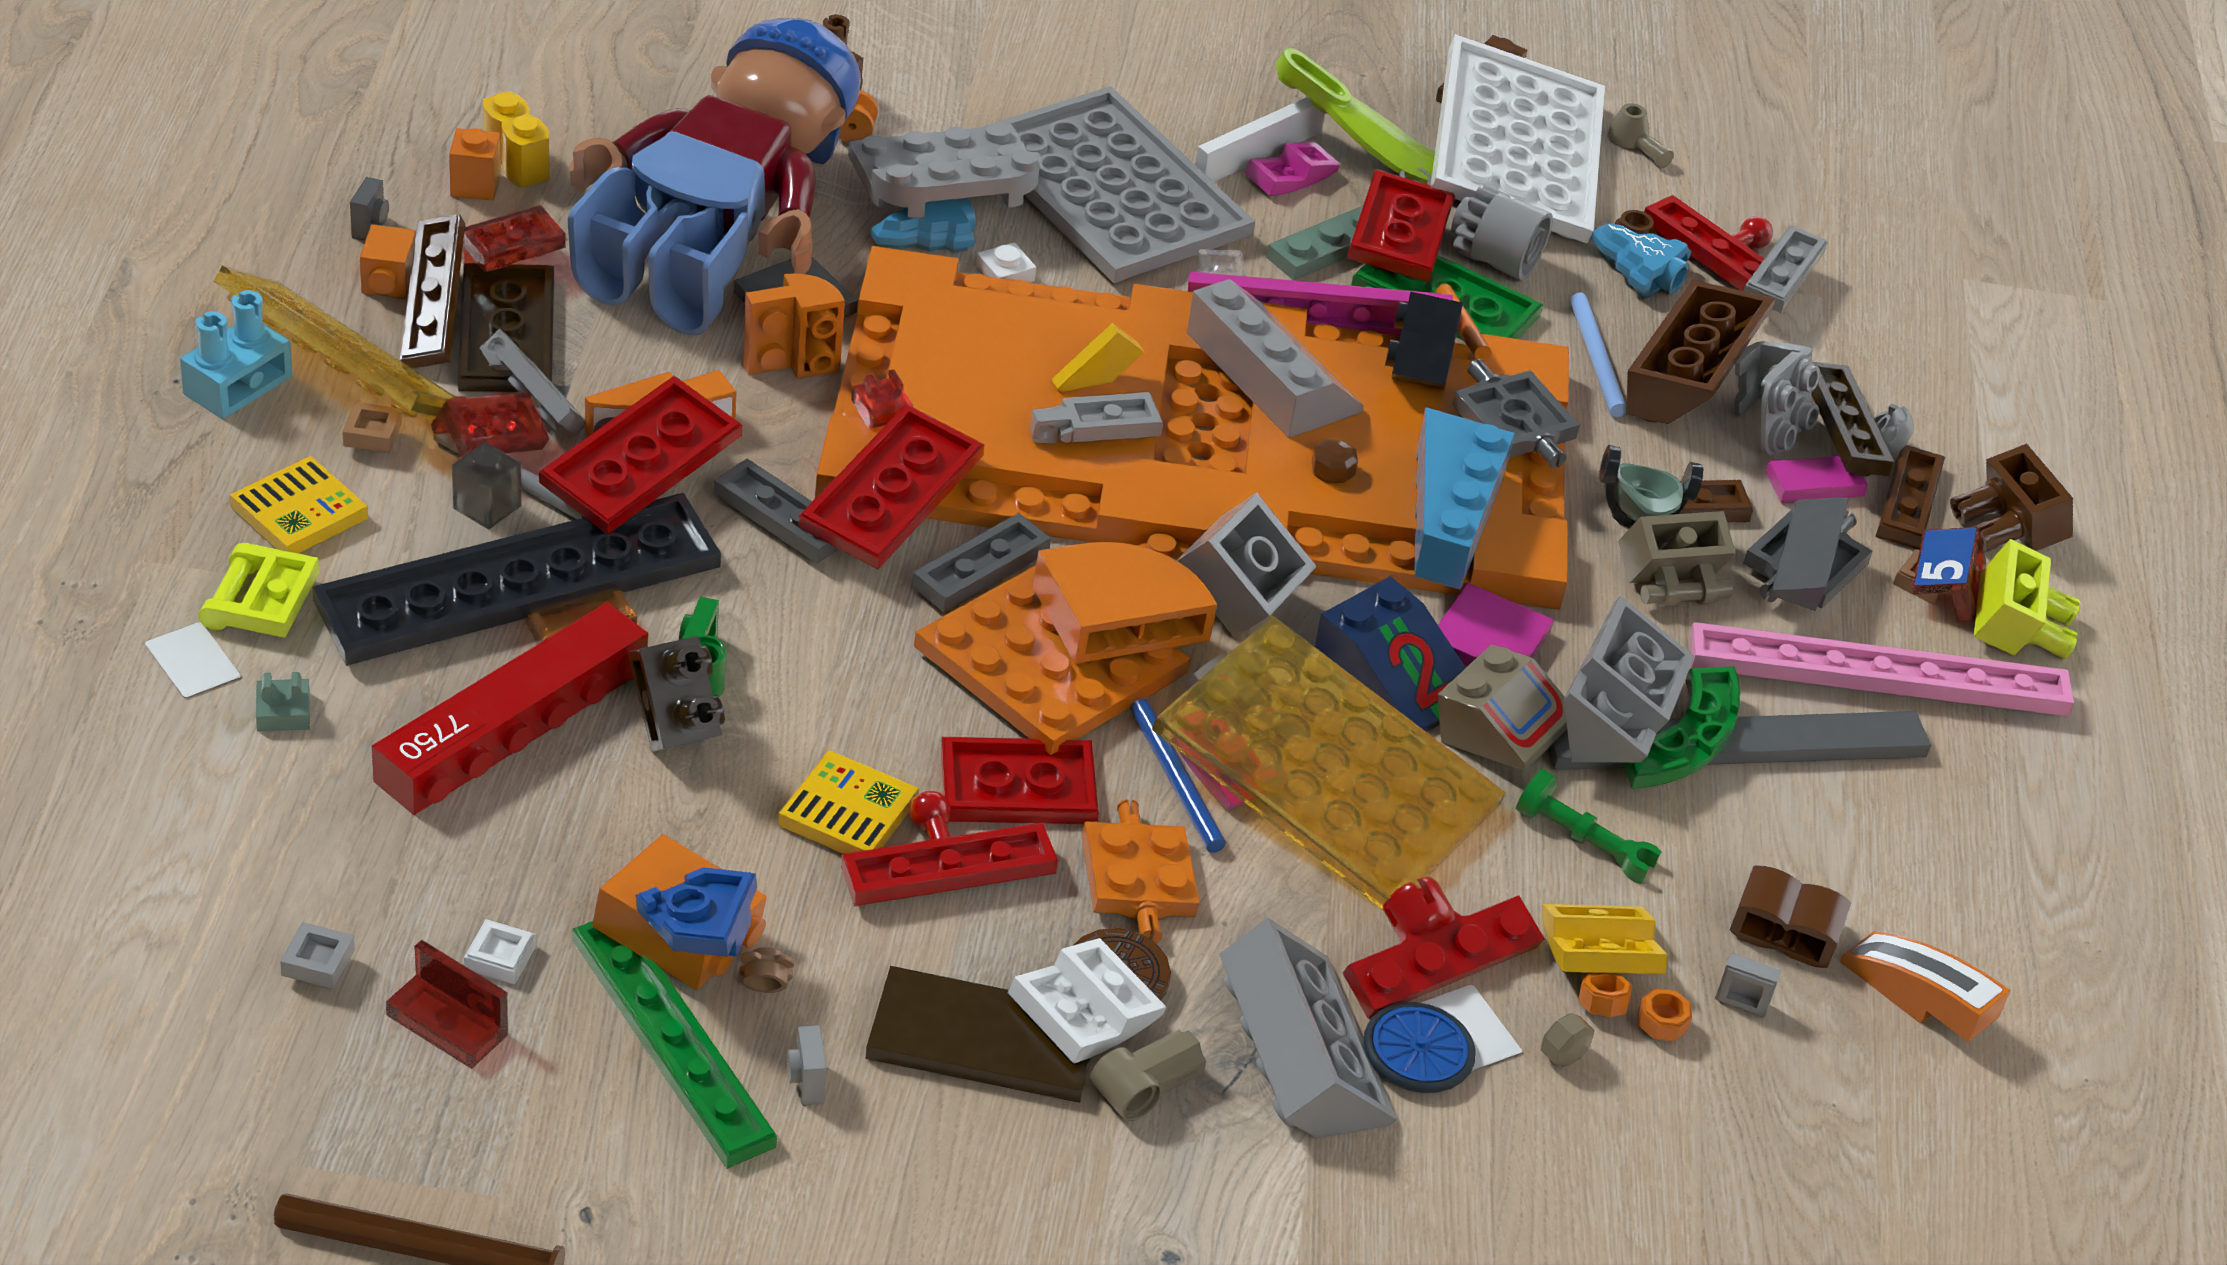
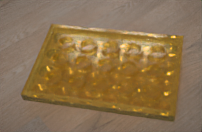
M1274 616L1269 618L1158 715L1152 727V731L1382 910L1383 904L1390 899V895L1401 886L1413 882L1418 887L1420 884L1417 879L1428 877L1501 804L1506 794L1505 791Z

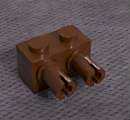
M2027 443L1986 459L1987 481L1985 485L1950 499L1952 513L1962 525L1995 511L2001 515L1973 526V528H1976L1974 540L1978 547L1981 546V550L1984 553L2007 543L2010 539L2014 541L2019 539L2028 548L2038 551L2073 537V497Z

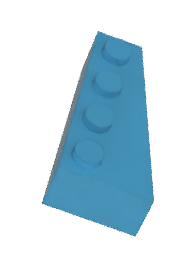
M1427 407L1425 408L1416 451V460H1418L1415 518H1417L1415 534L1416 577L1461 589L1504 478L1515 433L1499 429L1490 424H1482Z

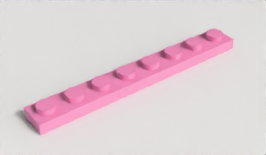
M1693 622L1689 635L1690 653L1694 655L1691 668L1735 666L1738 675L2069 716L2074 704L2069 672L2066 669Z

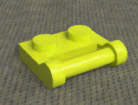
M249 543L237 544L229 556L230 567L213 598L207 599L198 613L199 621L211 630L219 631L226 626L286 638L319 574V558ZM259 570L242 603L234 602L247 576Z

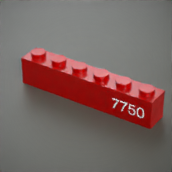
M606 602L371 745L373 782L413 815H416L432 804L441 802L455 789L473 778L482 776L490 767L511 754L522 751L533 740L551 729L560 727L568 718L587 706L598 703L606 694L627 681L634 680L628 653L648 647V632L610 603Z

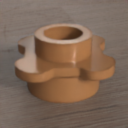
M761 947L741 954L740 962L745 965L740 966L739 973L744 976L743 984L751 990L763 993L780 992L786 988L787 981L793 978V971L789 968L794 967V959L784 955L778 949Z

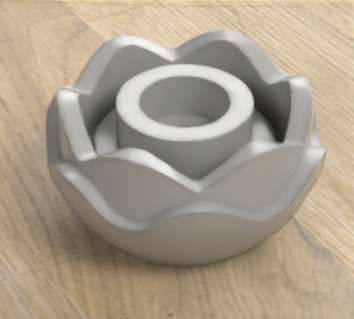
M1890 404L1888 411L1881 412L1874 418L1891 455L1898 453L1907 444L1914 431L1913 419L1909 411L1904 406L1900 408L1895 404Z

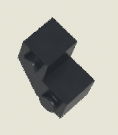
M1410 292L1408 303L1399 301L1394 328L1402 329L1400 340L1390 339L1385 366L1393 367L1392 379L1442 390L1445 389L1463 302Z

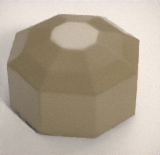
M1569 1013L1558 1019L1544 1034L1541 1051L1556 1065L1561 1067L1568 1066L1579 1060L1590 1048L1595 1030L1581 1016Z

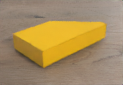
M1111 323L1051 380L1060 392L1112 383L1144 351L1136 340Z

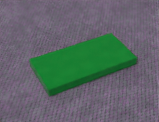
M1437 255L1429 282L1365 264L1353 275L1351 286L1366 287L1369 285L1373 288L1436 293L1440 285L1448 284L1452 287L1459 300L1463 302L1464 308L1481 334L1519 339L1538 320L1544 305ZM1457 330L1456 337L1464 341L1459 331Z

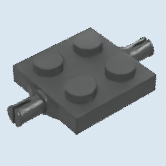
M1478 359V362L1477 360L1471 362L1467 372L1476 380L1477 384L1455 391L1452 405L1465 419L1482 424H1490L1499 429L1515 433L1509 458L1535 451L1546 460L1551 468L1555 469V466L1557 468L1560 467L1566 460V454L1560 450L1557 444L1577 438L1580 427L1578 422L1531 370L1515 375L1498 376L1493 374L1482 359Z
M1793 509L1747 550L1743 564L1769 579L1759 589L1761 597L1764 600L1768 597V602H1774L1777 597L1771 595ZM1848 510L1845 512L1828 584L1818 605L1821 609L1869 564L1873 552L1854 541L1847 534L1857 524L1856 516L1853 513L1848 516Z

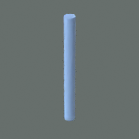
M1576 293L1570 298V303L1611 416L1621 417L1626 413V404L1587 296L1584 293Z

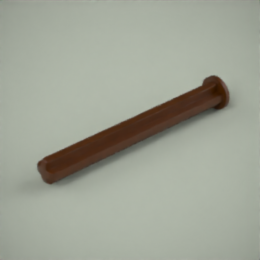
M287 1193L280 1196L273 1215L274 1224L278 1228L449 1265H564L565 1248L560 1245H556L554 1250H548Z

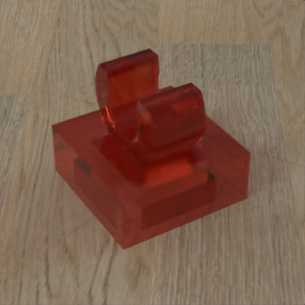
M895 369L889 370V378L876 381L874 376L869 374L865 377L863 384L852 386L851 401L869 429L885 426L905 404L913 407L912 402L903 390L904 384Z

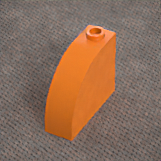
M1117 542L1083 543L1038 551L1033 589L1075 664L1210 641L1217 603L1197 575L1169 556L1145 547Z

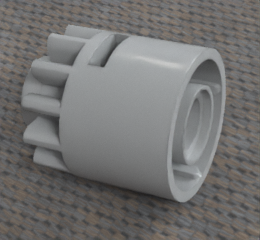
M1484 185L1482 188L1478 187L1475 198L1465 197L1458 206L1451 225V231L1458 235L1453 247L1456 248L1455 252L1479 263L1484 261L1493 265L1494 269L1523 281L1532 273L1542 256L1550 236L1553 215L1520 199H1511L1510 195Z

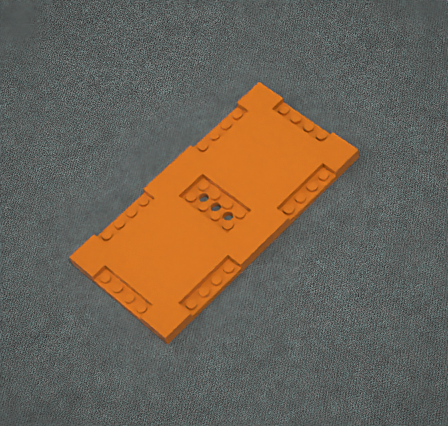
M877 246L871 247L859 296L858 314L834 414L830 416L817 470L815 498L905 404H908L985 444L984 456L926 517L927 519L993 528L1020 513L1051 537L1086 542H1117L1138 546L1147 543L1149 537L1153 534L1166 533L1171 535L1176 541L1193 545L1224 513L1257 492L1316 565V568L1310 574L1378 583L1391 576L1404 588L1459 595L1467 583H1470L1517 604L1561 609L1567 586L1568 520H1564L1565 462L1557 468L1555 466V469H1553L1535 451L1508 459L1504 478L1461 589L1415 576V534L1417 529V518H1415L1417 502L1416 473L1418 468L1416 451L1424 412L1427 407L1463 418L1452 403L1456 390L1477 384L1476 380L1467 372L1469 364L1476 360L1468 346L1460 343L1454 344L1444 390L1392 379L1393 367L1385 366L1390 339L1399 341L1400 336L1382 334L1371 330L1361 331L1334 327L1329 324L1306 323V308L1261 302L1363 404L1361 413L1288 438L1187 334L1193 292L1133 284L1131 297H1126L1108 292L1098 293L1077 290L1067 286L1057 287L1030 283L1025 280H1008L988 277L982 274L958 272L959 258ZM1111 323L1136 340L1144 351L1112 383L1060 392L1051 380ZM1482 334L1492 351L1490 358L1484 361V363L1493 374L1498 376L1515 375L1531 370L1567 410L1569 400V346ZM1143 392L1151 394L1163 422L1161 436L1098 440L1093 442L1071 441L1066 443L1059 440L1055 444L1034 443L1029 431L1032 410L1047 409L1061 405L1062 398ZM1200 398H1208V399H1211V400H1214V401H1213V402H1206V401L1200 400ZM1195 427H1206V428H1209V429H1211V430H1209V431H1203V430H1199V429H1197V428H1195ZM1324 440H1341L1355 448L1358 458L1355 476L1344 483H1331L1315 475L1311 462L1314 447ZM1565 442L1557 444L1560 450L1565 453ZM1192 456H1202L1208 460H1198Z

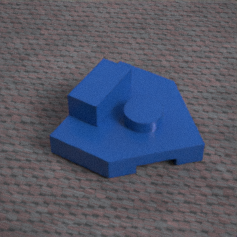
M703 867L684 875L685 882L661 892L657 887L635 895L637 911L674 951L737 957L751 925L750 904L757 890L756 873Z

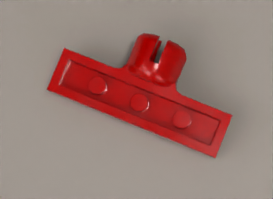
M1431 877L1417 879L1421 888H1418L1413 882H1409L1395 890L1390 895V899L1383 904V911L1399 938V944L1353 962L1342 972L1367 1018L1374 1016L1377 1012L1390 1005L1411 1001L1538 948L1545 938L1520 895L1474 914L1461 916L1454 911L1439 883Z

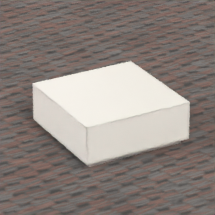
M485 919L464 956V967L474 973L515 985L536 948V934Z

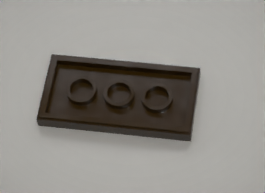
M464 263L458 391L519 392L508 380L514 373L511 370H496L489 364L480 349L481 345H484L498 329L506 333L552 382L554 265Z
M890 966L866 1046L865 1057L868 1060L1078 1103L1081 1102L1091 1058L1073 1063L1008 994V989Z

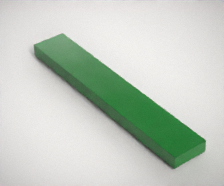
M593 921L573 928L572 941L725 1168L728 1169L775 1149L777 1146L776 1133L662 968L656 962L643 955L639 956L630 948L621 945L592 927Z

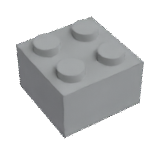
M1257 492L1224 513L1177 560L1197 575L1208 588L1217 603L1216 616L1234 638L1269 617L1316 568L1313 561Z

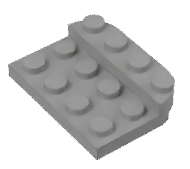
M992 123L986 127L971 129L953 127L946 131L932 133L913 131L903 136L893 137L868 136L863 140H854L848 143V157L872 202L877 207H882L886 202L908 208V217H925V202L995 194L1001 195L1008 208L1023 205V195L1032 190H1038L1039 152L1027 151L1012 124Z

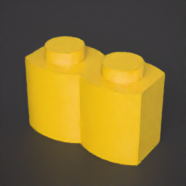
M500 92L495 96L483 98V130L500 133V162L507 179L521 188L549 180V131L546 125L538 118L530 115V108L527 102L514 92Z

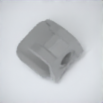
M1765 341L1756 342L1746 347L1735 363V375L1738 376L1739 389L1735 398V415L1740 416L1757 399L1762 398L1760 452L1773 455L1782 450L1789 451L1795 443L1797 433L1805 429L1811 430L1815 426L1819 415L1818 406L1813 404L1811 400V392L1816 388L1820 376L1819 367L1814 366L1812 362V348Z

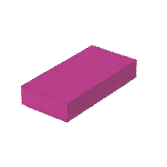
M1839 456L1769 461L1766 475L1781 503L1805 499L1863 497L1868 487L1864 477L1846 472Z

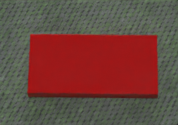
M674 375L540 470L539 483L608 535L742 436L743 425Z
M905 404L799 515L798 527L879 570L984 456L985 444Z

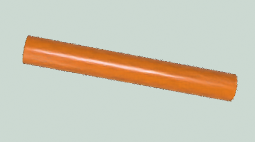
M1442 284L1437 288L1436 293L1453 295L1454 301L1461 302L1450 285ZM1462 306L1457 330L1476 360L1482 359L1486 361L1490 358L1492 351L1468 312Z

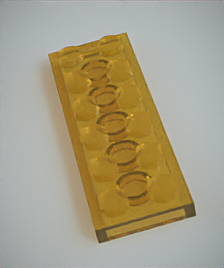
M221 266L214 282L230 292L227 296L229 301H231L234 295L239 297V292L251 290L259 293L263 300L262 316L264 324L282 332H285L287 329L294 334L291 341L305 350L317 353L319 350L326 355L324 359L325 364L344 374L354 373L359 377L357 384L375 395L383 396V394H386L392 398L390 406L398 412L412 418H416L419 413L424 418L440 425L444 423L445 419L462 424L465 423L473 407L279 281L227 266Z

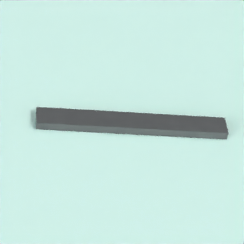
M1916 711L1737 717L1727 744L1707 765L1927 757L1931 744ZM1682 718L1669 719L1656 734L1670 726L1678 725ZM1568 730L1548 748L1554 770L1624 768L1622 762H1571Z

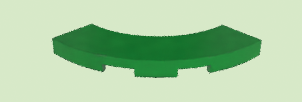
M1735 666L1689 669L1685 679L1689 695V705L1685 716L1678 725L1670 726L1656 734L1648 756L1642 762H1622L1632 789L1653 787L1682 779L1700 770L1721 752L1733 732L1740 708L1741 692Z

